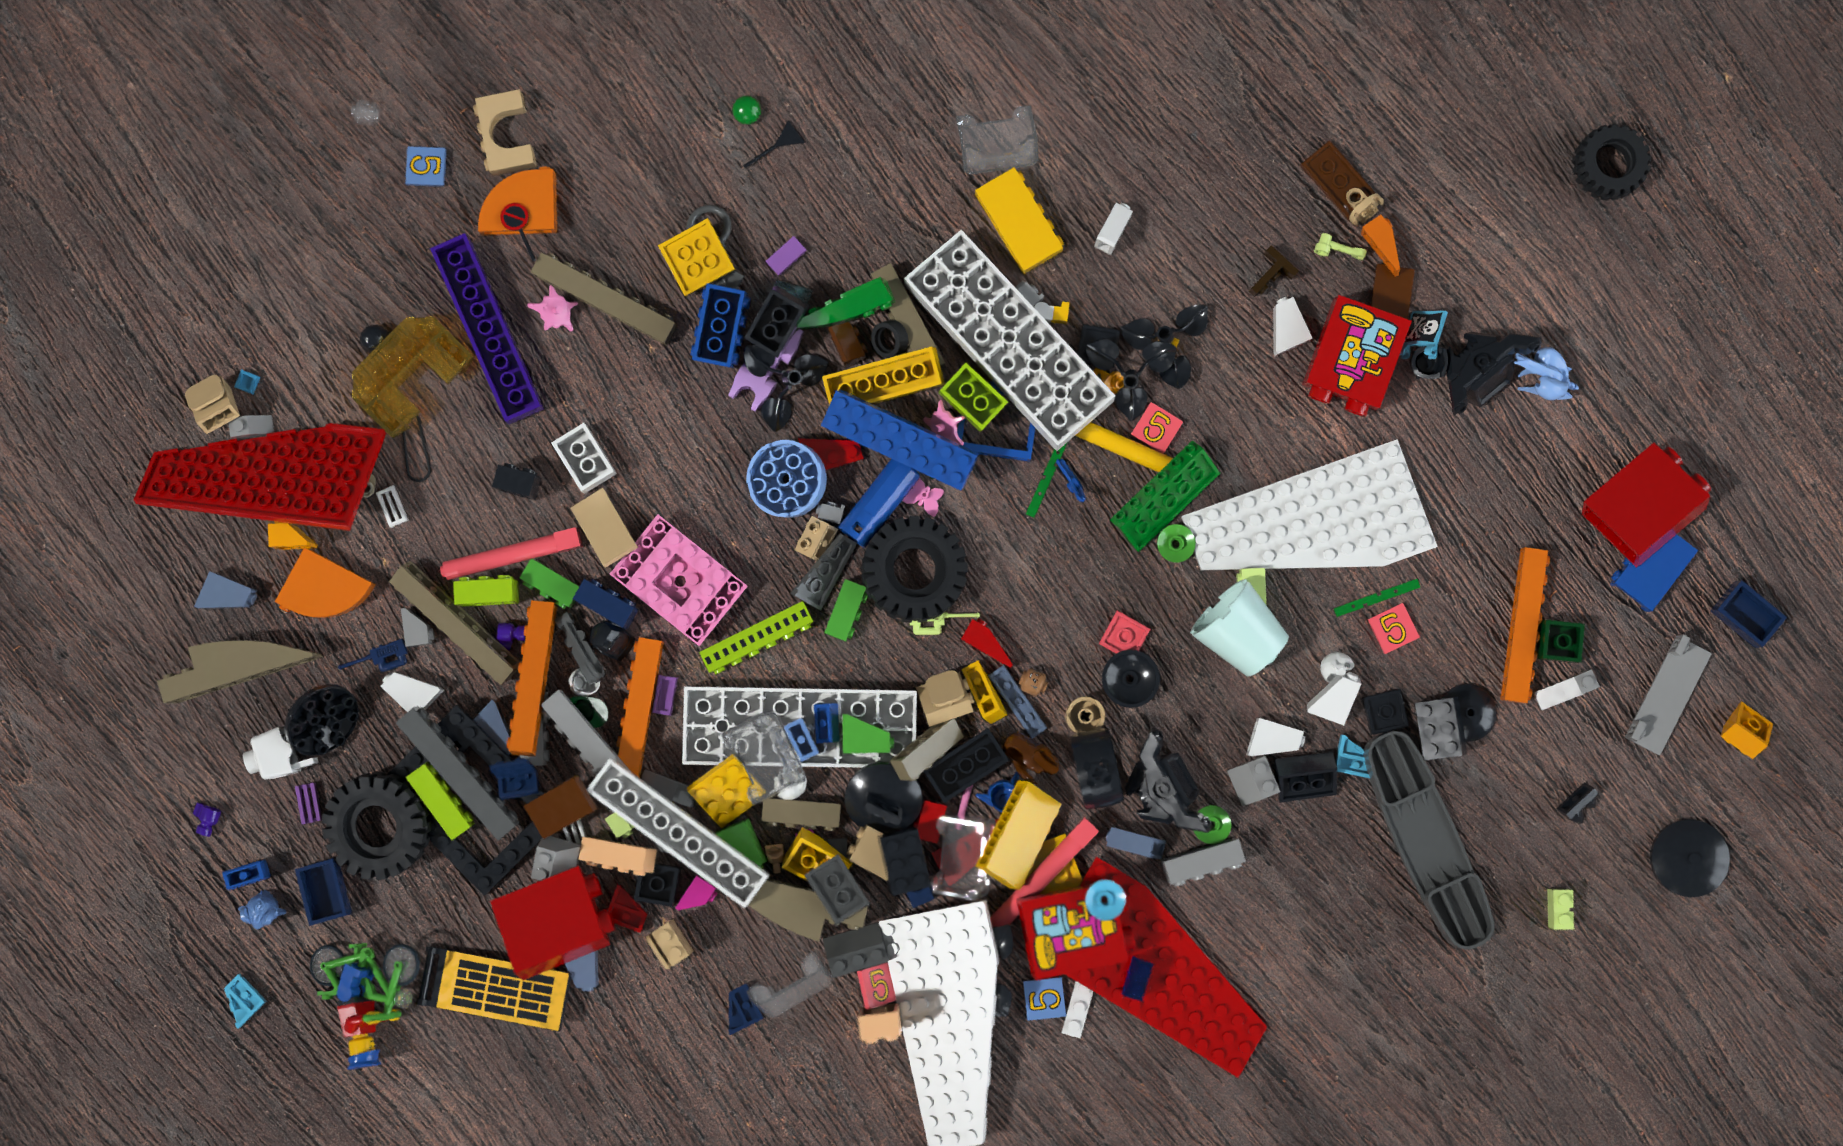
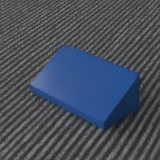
M814 704L816 743L840 742L838 704Z

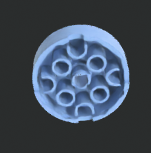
M779 440L766 444L756 452L748 466L746 480L750 496L760 509L774 516L794 518L810 512L817 506L826 489L827 475L821 458L813 449L796 441ZM788 474L790 481L784 484L783 477Z

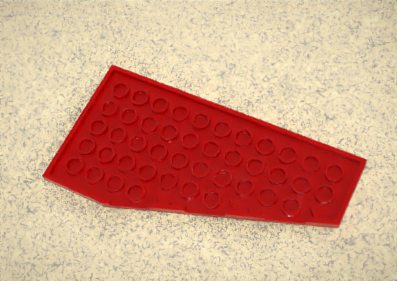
M329 423L325 427L300 431L292 429L268 433L264 437L239 441L231 439L208 443V446L184 450L176 448L154 452L134 497V502L139 505L350 531L386 432L384 429Z
M1095 857L1079 886L1096 883L1101 880H1109L1123 887L1127 900V911H1122L1119 915L1122 927L1130 926L1132 929L1135 949L1127 951L1129 960L1127 962L1065 975L1239 1078L1267 1026L1145 885L1100 858Z

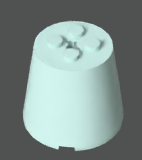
M1243 579L1223 592L1218 597L1220 601L1213 608L1209 606L1193 625L1191 634L1249 677L1276 659V656L1286 645L1289 636L1250 582Z

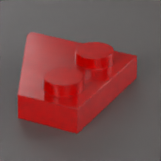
M617 884L608 908L613 922L641 933L648 913L622 885Z

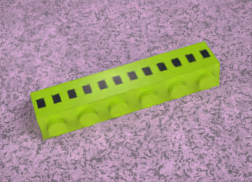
M801 601L699 653L708 672H714L717 675L725 671V666L729 664L735 666L743 662L741 658L747 655L751 658L759 654V650L764 647L767 649L777 645L776 641L782 638L785 641L794 637V632L798 630L804 632L810 629L814 621L804 601Z

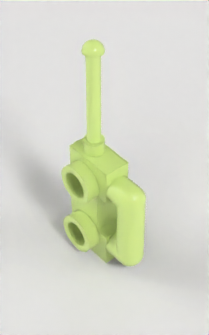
M943 612L941 616L935 619L930 618L926 621L934 622V627H921V622L918 623L917 621H912L910 626H913V633L915 635H939L942 632V625H945L944 618H979L980 614L978 612L959 614Z

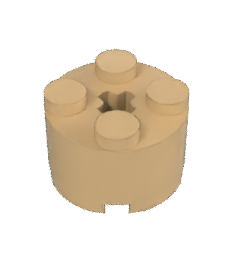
M1080 697L1068 705L1065 712V720L1070 730L1077 734L1101 728L1105 720V711L1101 703L1096 699ZM1082 711L1085 713L1089 712L1088 721L1085 719L1081 720Z

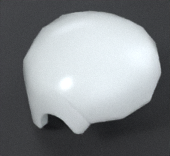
M579 668L573 671L569 677L570 689L577 696L587 697L597 692L600 687V681L589 685Z

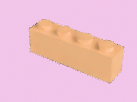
M582 837L579 860L586 861V865L589 866L602 864L601 868L604 869L618 867L617 871L629 873V870H633V874L645 876V873L654 872L657 849L595 837Z

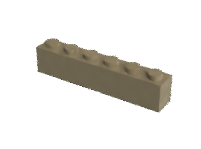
M890 263L871 273L872 279L869 281L878 277L888 281L896 302L892 303V307L888 309L889 313L887 315L890 320L898 321L906 329L908 334L907 352L931 346L935 347L941 368L944 367L945 362L892 264Z

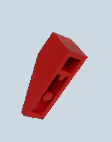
M979 618L976 621L972 619L961 640L1011 668L1012 662L990 629L986 627L987 623Z

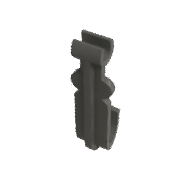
M565 612L555 619L557 626L567 636L564 643L567 647L572 648L571 652L589 685L594 682L598 683L600 678L605 676L604 669L589 642L584 641L586 633L582 630H577L574 625V617L571 613Z

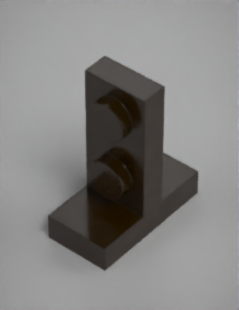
M1272 245L1263 255L1274 265L1250 289L1249 293L1254 297L1258 293L1262 295L1268 288L1266 284L1270 280L1275 281L1280 276L1281 272L1279 270L1290 280L1299 272Z

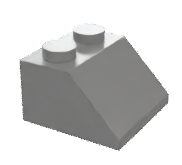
M1260 756L1227 770L1241 806L1257 802L1280 792L1265 756Z
M552 836L545 839L541 838L537 845L531 878L541 881L576 867L581 845Z

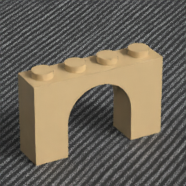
M520 89L475 98L476 105H473L475 115L479 117L480 123H477L479 134H482L483 141L480 144L482 152L486 153L487 159L484 160L486 171H489L492 176L537 167L534 149L531 144L503 148L495 144L493 140V130L497 122L508 116L526 113L524 97Z

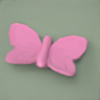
M919 478L913 489L908 492L902 501L907 504H914L919 501V506H922L924 502V509L929 515L934 517L938 512L937 500L941 498L944 490L939 488L930 490L929 486L925 488L924 482Z

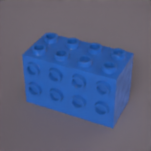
M707 283L706 288L704 287L702 292V299L704 300L702 307L700 306L698 318H700L699 326L696 325L694 337H696L695 345H692L690 355L692 360L734 368V365H738L740 354L737 353L738 346H742L743 335L741 334V329L746 326L747 316L744 314L745 309H749L751 298L746 291Z

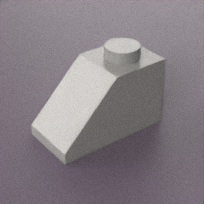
M246 415L228 422L230 437L237 440L267 436L268 433H274L272 415Z
M401 608L405 647L433 644L432 640L435 638L433 628L410 609Z

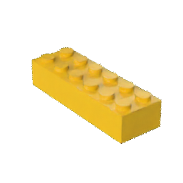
M932 346L822 376L829 405L835 391L839 389L871 404H876L945 385L937 350Z

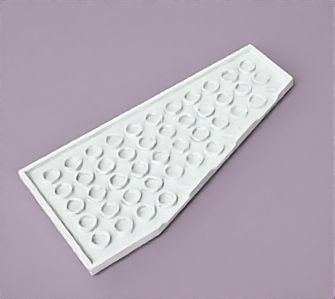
M1398 440L1181 516L1184 526L1190 529L1195 537L1196 546L1194 553L1201 571L1246 568L1383 567L1438 547Z
M986 900L879 921L880 930L889 958V970L896 1002L899 1004L903 1034L928 1146H973L983 1144L986 1139V1107L988 1087L990 1086L992 1060L990 1054L992 1028L995 1020L997 964H999V955Z

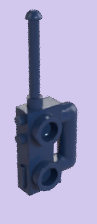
M399 639L384 646L379 645L378 648L373 647L371 648L372 650H369L370 654L342 665L340 664L338 668L342 670L345 667L372 659L374 665H378L381 672H386L407 663L405 655L409 653L407 647H405L404 639ZM395 654L398 657L397 660L385 663L387 657Z

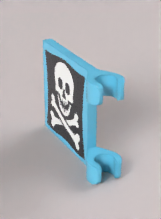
M1412 311L1410 317L1412 322L1400 352L1401 358L1408 359L1410 357V346H1427L1424 354L1429 355V359H1435L1437 357L1438 342L1448 312Z

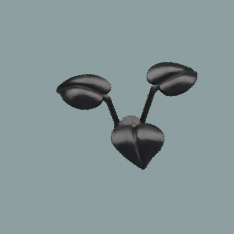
M1193 305L1180 311L1176 317V324L1181 329H1174L1173 327L1170 329L1168 326H1161L1155 333L1153 323L1148 319L1141 318L1121 326V333L1125 341L1137 350H1143L1152 342L1151 339H1156L1157 337L1161 342L1171 343L1174 339L1173 332H1183L1185 330L1188 336H1199L1206 330L1208 325L1207 305ZM1178 356L1174 358V362L1168 370L1159 372L1166 384L1176 389H1181L1190 378L1191 365L1185 356Z
M1100 339L1086 345L1087 356L1096 368L1110 370L1114 362L1121 375L1124 376L1123 384L1125 387L1118 391L1115 402L1118 409L1129 421L1136 419L1147 404L1146 391L1141 387H1137L1141 372L1148 364L1154 372L1161 373L1168 370L1172 366L1177 352V348L1171 343L1151 342L1142 351V356L1147 361L1143 363L1138 371L1130 369L1125 372L1116 360L1119 356V348L1114 341Z
M747 345L744 350V362L748 371L757 377L765 376L767 370L781 374L782 382L786 385V388L780 393L777 400L769 398L761 407L763 420L772 431L777 432L787 424L792 411L790 403L787 400H781V398L792 386L798 385L800 382L806 386L818 384L829 362L815 355H802L794 363L795 370L785 372L784 370L781 371L770 367L774 364L775 356L757 345Z
M1010 924L992 928L999 960L1007 958L1013 949L1014 937ZM997 983L995 988V1016L1006 1017L1009 1014L1012 995L1005 985Z

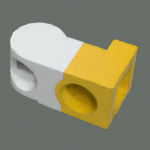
M1039 302L1034 306L1036 311L1047 322L1067 324L1069 302H1062L1061 307L1049 306L1045 302Z

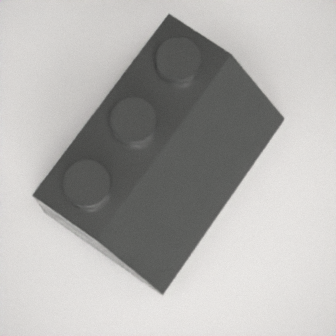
M879 922L863 926V928L860 927L858 930L853 929L823 938L832 978L889 962Z

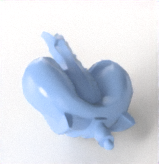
M1540 348L1535 354L1534 360L1518 353L1515 354L1517 360L1514 364L1526 368L1517 377L1527 374L1542 376L1539 378L1541 383H1536L1535 387H1518V390L1530 392L1546 400L1554 401L1570 399L1572 395L1567 392L1568 389L1573 391L1579 389L1576 383L1570 382L1568 372L1572 369L1567 367L1562 355L1554 348Z

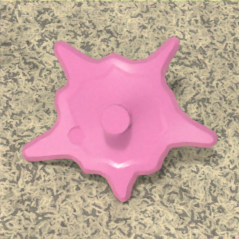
M552 285L549 286V296H544L541 303L527 304L529 308L540 313V318L545 322V331L550 327L559 328L562 325L569 331H573L570 311L578 302L566 301L563 296L557 294Z
M940 400L938 402V409L934 411L932 418L925 417L923 421L931 428L932 432L962 446L964 445V442L958 436L957 424L964 420L965 416L953 417L951 412L945 410L943 400Z

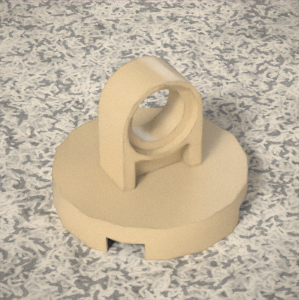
M1352 188L1346 195L1349 205L1354 209L1349 216V220L1355 226H1358L1359 221L1365 223L1379 211L1377 206L1379 204L1383 205L1384 199L1378 193L1367 197L1359 188ZM1359 193L1361 195L1360 200L1352 202L1350 200L1352 194Z

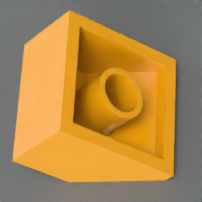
M274 521L273 524H268V547L278 550L304 549V547L308 549L317 548V544L298 526L292 525V523Z
M1741 701L1724 724L1721 737L1727 743L1738 748L1741 753L1753 759L1768 746L1773 723Z

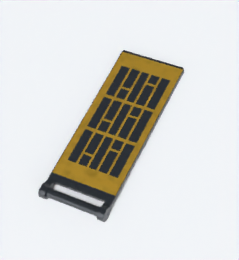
M426 946L425 952H427L419 998H416L417 1005L548 1030H562L571 973L550 969L522 980L514 973L511 961ZM440 954L432 998L429 1000L426 998L434 955Z

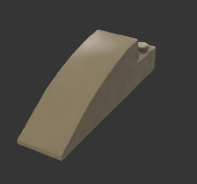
M211 642L188 647L193 667L185 668L179 674H166L157 683L163 703L178 704L323 658L320 653L271 642Z
M767 878L748 904L764 917L781 927L818 942L822 936L825 920L827 919L829 924L835 925L814 890L796 884ZM868 906L841 923L848 924L847 928L858 930L859 927L863 928Z

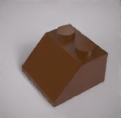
M850 322L828 327L831 339L845 369L866 359L865 354L868 352L864 343H859L857 339L860 335L855 325L851 326Z

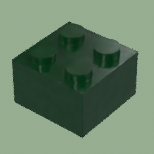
M1553 620L1541 621L1537 659L1582 663L1585 624Z

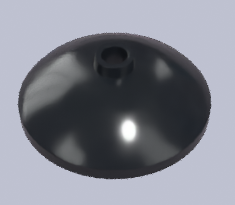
M1124 650L1116 653L1107 661L1102 672V685L1106 695L1114 703L1122 707L1135 708L1145 705L1155 696L1160 684V674L1156 663L1147 654L1137 650ZM1128 675L1133 676L1132 682H1127L1126 677Z
M1461 684L1449 689L1442 699L1458 697L1465 742L1476 741L1485 737L1493 728L1497 715L1496 706L1490 694L1483 688L1473 684ZM1469 709L1473 710L1472 716H1469L1467 714V711Z

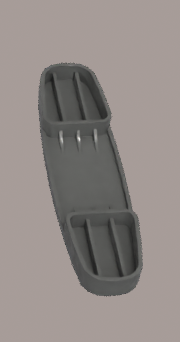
M1390 731L1373 737L1364 747L1363 757L1365 758L1366 769L1387 828L1419 896L1436 926L1450 945L1466 950L1483 945L1490 940L1494 933L1495 924L1481 879L1474 873L1456 827L1434 785L1435 779L1410 737L1403 732Z

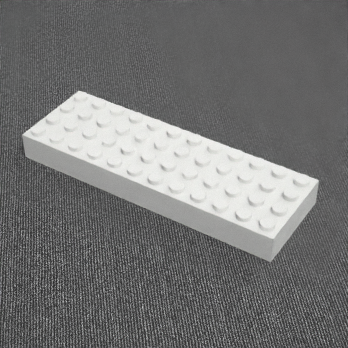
M962 230L956 233L904 278L906 288L1056 451L1114 402V393Z
M684 687L682 764L718 765L732 754L744 766L862 768L872 763L890 762L893 757L916 739L917 691ZM837 703L840 742L816 743L814 704ZM843 714H848L889 732L890 737H894V749H890V753H843ZM800 718H803L820 752L803 762L800 761L784 726Z

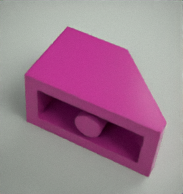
M699 874L696 875L675 909L682 910L707 904L708 901L712 903L718 894L715 891L717 887Z

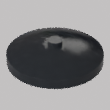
M1693 819L1672 822L1656 835L1652 843L1650 865L1653 874L1665 889L1676 895L1700 897L1709 894L1720 886L1728 873L1730 864L1728 846L1722 835L1705 822Z

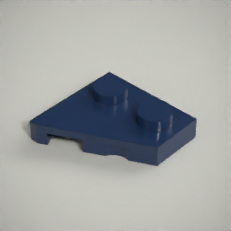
M747 983L729 991V1035L764 1018Z

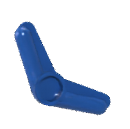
M1057 459V465L1069 481L1066 484L1071 493H1075L1079 502H1084L1086 497L1082 484L1073 474L1067 463L1063 459Z

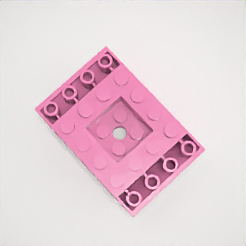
M657 515L636 540L635 543L638 548L625 555L611 571L610 575L700 646L748 586L660 515ZM679 576H684L686 579V583L682 587H678L675 583L676 578Z

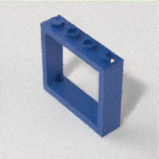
M988 382L1000 395H1005L994 382ZM965 419L958 424L957 433L961 440L963 438ZM1030 423L1026 451L964 442L963 446L979 453V455L1030 462L1035 427Z

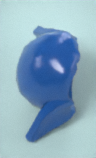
M1016 772L1010 781L1002 779L994 782L988 788L987 793H976V797L1002 813L1019 780V773Z

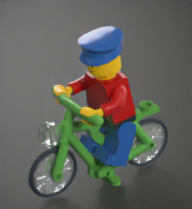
M367 943L349 944V948H354V954L346 957L339 948L333 945H323L311 957L310 972L314 980L320 985L334 987L331 991H317V995H322V999H334V995H337L339 998L337 1009L343 1035L345 1038H353L348 1043L350 1057H348V1070L381 1064L378 1060L380 1049L375 1050L374 1038L368 1036V1034L376 1031V1025L379 1022L400 1019L401 1012L398 1009H392L394 1004L406 1009L412 1002V994L409 990L401 989L400 991V988L415 980L420 970V959L417 952L407 944H397L391 947L385 954L383 971L390 984H388L381 972V968L378 967L374 960V950L367 947ZM372 977H376L385 994L376 993L375 986L371 982ZM374 1000L385 1003L383 1012H375Z

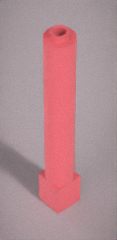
M574 527L554 532L551 535L444 561L442 563L443 566H440L442 577L451 580L530 560L531 558L534 559L582 548L583 545L579 529Z
M1084 817L1032 872L1021 889L1015 890L990 917L992 928L1011 924L1019 916L1016 899L1040 894L1075 855L1092 840L1099 830Z

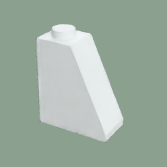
M1116 203L1096 239L1094 247L1109 255L1112 254L1133 213L1128 205L1124 203Z
M1284 297L1276 301L1277 304L1273 308V354L1275 357L1312 340V336L1294 297L1290 299Z
M396 672L386 675L382 680L384 683L381 685L407 712L416 706L426 710L444 691L441 687Z
M1347 672L1343 676L1338 675L1308 702L1307 712L1344 725L1361 686L1359 676L1352 672Z
M1257 718L1246 755L1257 756L1299 750V747H1303L1305 742L1304 731Z

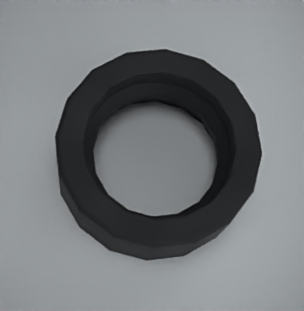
M884 321L874 327L871 335L872 345L880 356L891 358L902 354L906 350L908 334L904 326L898 321ZM886 328L890 329L895 337L896 344L893 350L886 345L884 340Z

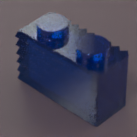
M1133 956L1121 994L1138 1001H1143L1142 997L1146 993L1145 990L1147 989V982H1149L1148 978L1152 974L1153 963Z

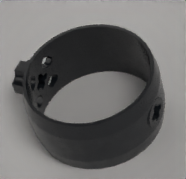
M1109 728L1088 730L1070 736L1085 809H1099L1124 802Z

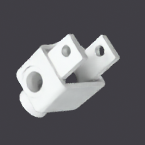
M279 726L254 736L251 739L252 750L243 753V761L249 774L260 772L263 779H276L301 772L302 768L319 763L317 757L298 761L295 749L287 741L285 726Z

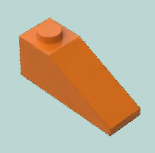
M1379 215L1362 227L1361 235L1396 277L1399 275L1400 265L1393 226L1389 219H1384L1382 215Z

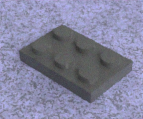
M838 854L805 874V878L835 925L840 924L870 904Z

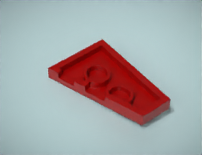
M798 438L799 443L810 447L819 455L826 471L864 460L860 445L855 441Z

